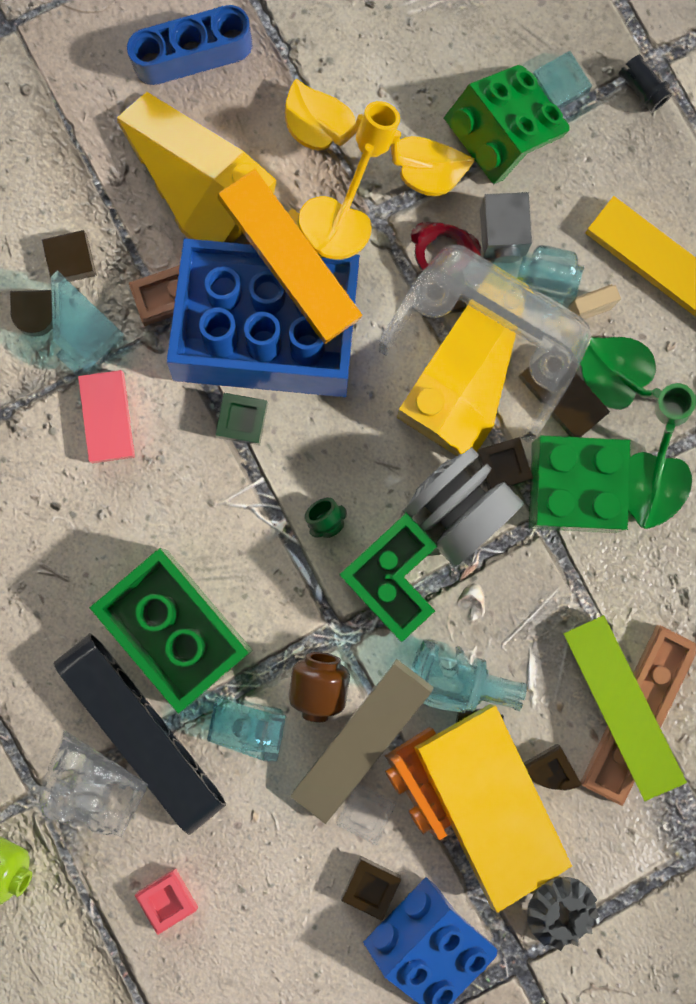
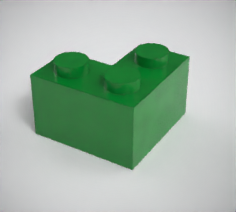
M407 512L339 574L345 583L400 642H403L435 612L429 603L405 579V576L437 547L435 542Z

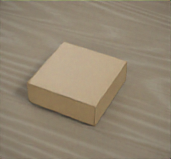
M611 284L575 297L566 312L571 324L612 310L621 300L616 285Z

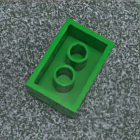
M163 548L156 550L89 607L178 714L190 706L253 651L172 554Z

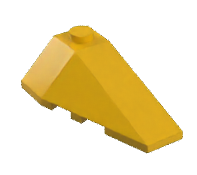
M488 274L404 400L396 418L456 456L465 453L471 447L477 452L494 426L525 296L491 274Z

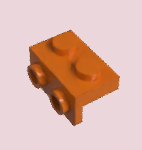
M428 727L384 755L391 766L385 773L397 793L401 795L406 792L414 807L408 810L420 832L425 834L429 831L440 841L447 836L444 829L451 824L414 749L416 745L436 735L434 729Z

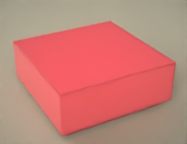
M176 868L137 891L134 895L157 935L198 909V905Z

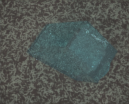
M57 270L51 276L53 341L61 348L56 356L75 374L80 368L91 374L125 339V336Z

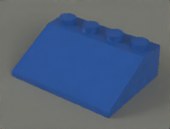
M184 238L167 355V365L173 381L347 398L353 325L324 344L252 245ZM317 253L355 304L360 255L356 254L346 259L337 260L322 257Z

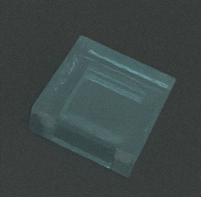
M571 51L533 72L539 86L549 101L559 109L589 93L592 88V84Z

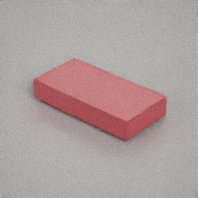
M117 370L78 376L89 462L94 464L135 458L124 372Z

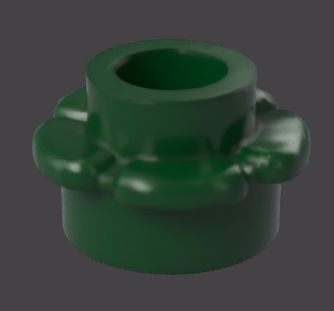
M329 497L314 502L307 509L304 517L310 528V535L315 538H331L337 535L344 527L343 520L347 516V510L343 505L338 506L335 500Z

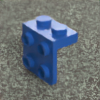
M427 877L363 941L383 976L418 1004H453L455 999L497 956L495 946L454 910L438 887Z

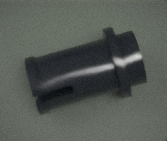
M640 54L626 63L629 67L628 69L622 67L618 75L626 81L641 99L640 107L642 109L648 108L651 112H655L672 96V93L668 90L670 87L669 82H662Z

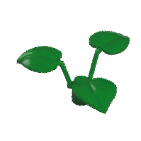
M586 337L581 352L582 375L584 382L607 408L622 410L631 405L636 394L642 398L655 399V414L658 420L666 425L657 457L647 452H640L630 456L628 511L641 528L650 529L659 526L672 518L681 509L691 492L692 474L688 464L678 458L665 459L675 426L685 423L696 407V395L690 387L681 383L670 384L662 391L659 388H654L653 390L644 389V387L652 382L656 373L654 355L645 344L626 337Z

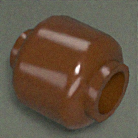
M323 652L306 654L305 659L299 660L292 668L289 689V702L291 706L297 711L302 712L303 719L317 723L326 722L329 716L341 713L347 702L350 682L348 669L341 664V659L335 655Z

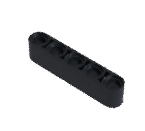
M89 633L54 661V667L64 682L185 833L191 835L226 806L223 796L105 646L93 634Z

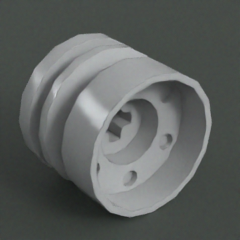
M472 447L465 453L451 460L448 459L416 489L410 503L402 511L404 514L407 512L412 518L426 507L432 515L420 525L422 530L425 532L438 523H441L446 528L437 540L436 548L453 567L458 566L476 551L524 505L523 501L505 482L496 485L487 492L480 487L492 469L488 464L473 477L466 472L465 469L479 456Z

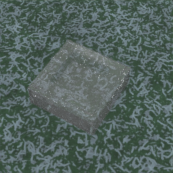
M358 783L350 793L336 825L377 845L397 804L388 797Z

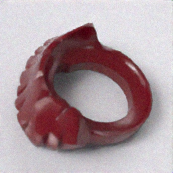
M422 222L417 224L410 234L411 240L415 244L414 254L419 268L426 275L434 279L449 280L461 275L468 267L469 262L476 260L481 255L479 240L474 238V235L468 234V231L459 229L454 225L439 222ZM438 236H446L456 241L459 261L451 270L437 271L430 267L425 259L426 247L436 240Z

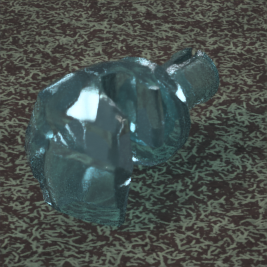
M428 638L423 640L418 647L411 670L434 687L432 693L423 703L426 706L465 713L466 710L475 711L481 701H486L513 708L516 711L521 710L523 702H520V699L525 700L527 685L525 682H517L488 674L485 659L476 657L471 665L460 646L455 647L457 664L453 668H445L441 664V660L438 657L439 646L437 641Z

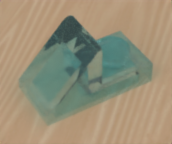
M215 697L207 741L263 761H277L286 715H283L282 710L279 708Z

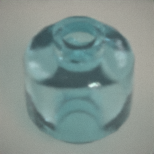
M539 245L535 248L532 258L523 256L516 282L525 283L523 293L526 299L550 306L562 307L567 303L568 299L574 300L576 297L584 266L578 264V256L573 251L548 245Z

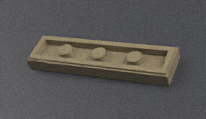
M396 659L296 786L290 797L326 824L432 693L434 687Z

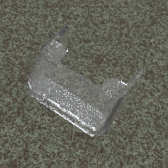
M461 245L447 246L438 252L412 285L379 339V352L385 356L388 354L414 310L424 316L438 318L448 314L460 299L537 346L530 360V373L534 381L549 392L521 436V439L530 442L538 437L574 378L591 341L590 327L579 315Z

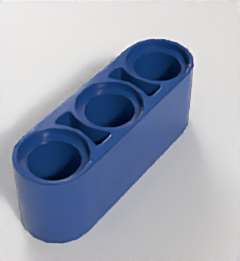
M225 5L140 29L129 38L127 53L138 79L149 85L162 84L236 63L245 59L252 50L253 44L249 18L240 7ZM230 30H237L241 32L238 36L234 38H227L223 36L226 32ZM195 41L200 43L192 50L182 49L188 42ZM149 53L159 54L152 61H141Z

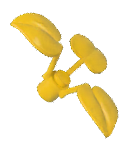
M295 79L290 87L285 104V121L289 133L298 143L312 150L322 151L327 149L333 142L338 146H343L356 134V141L362 152L343 204L331 197L319 196L309 199L300 210L298 217L299 229L315 251L322 257L337 260L352 257L363 250L369 241L372 230L370 218L359 210L351 209L350 206L370 157L380 156L387 152L391 146L393 164L402 166L400 171L402 181L411 189L428 196H440L451 191L473 165L474 158L442 143L416 136L400 139L401 132L397 130L400 123V115L396 108L389 103L382 101L371 102L367 105L364 114H359L355 122L353 112L337 98L316 91L298 79Z

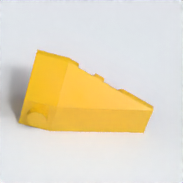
M149 92L143 94L117 117V123L140 162L145 164L155 181L158 193L162 199L165 198L172 210L179 229L189 239L233 243L243 234L218 200V193L252 170L256 169L273 194L275 192L277 180L243 150Z

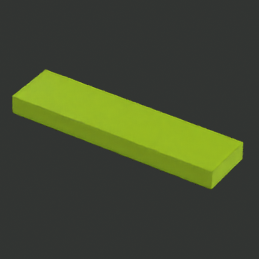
M600 616L563 633L644 801L686 784L687 781L605 616Z

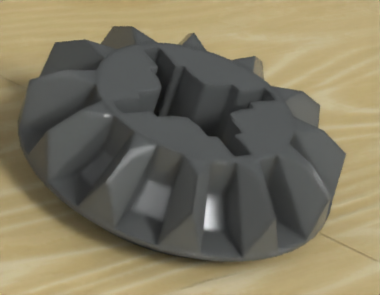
M560 877L550 880L534 893L529 902L527 910L529 928L543 946L551 945L560 951L564 945L568 944L579 947V939L585 933L593 934L591 925L595 919L599 918L596 909L597 899L589 887L580 880L571 877ZM559 902L570 911L568 913L570 920L567 925L558 919L560 918Z

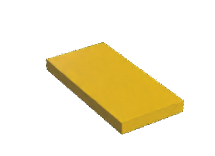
M489 704L414 747L492 910L497 913L572 867L496 705Z

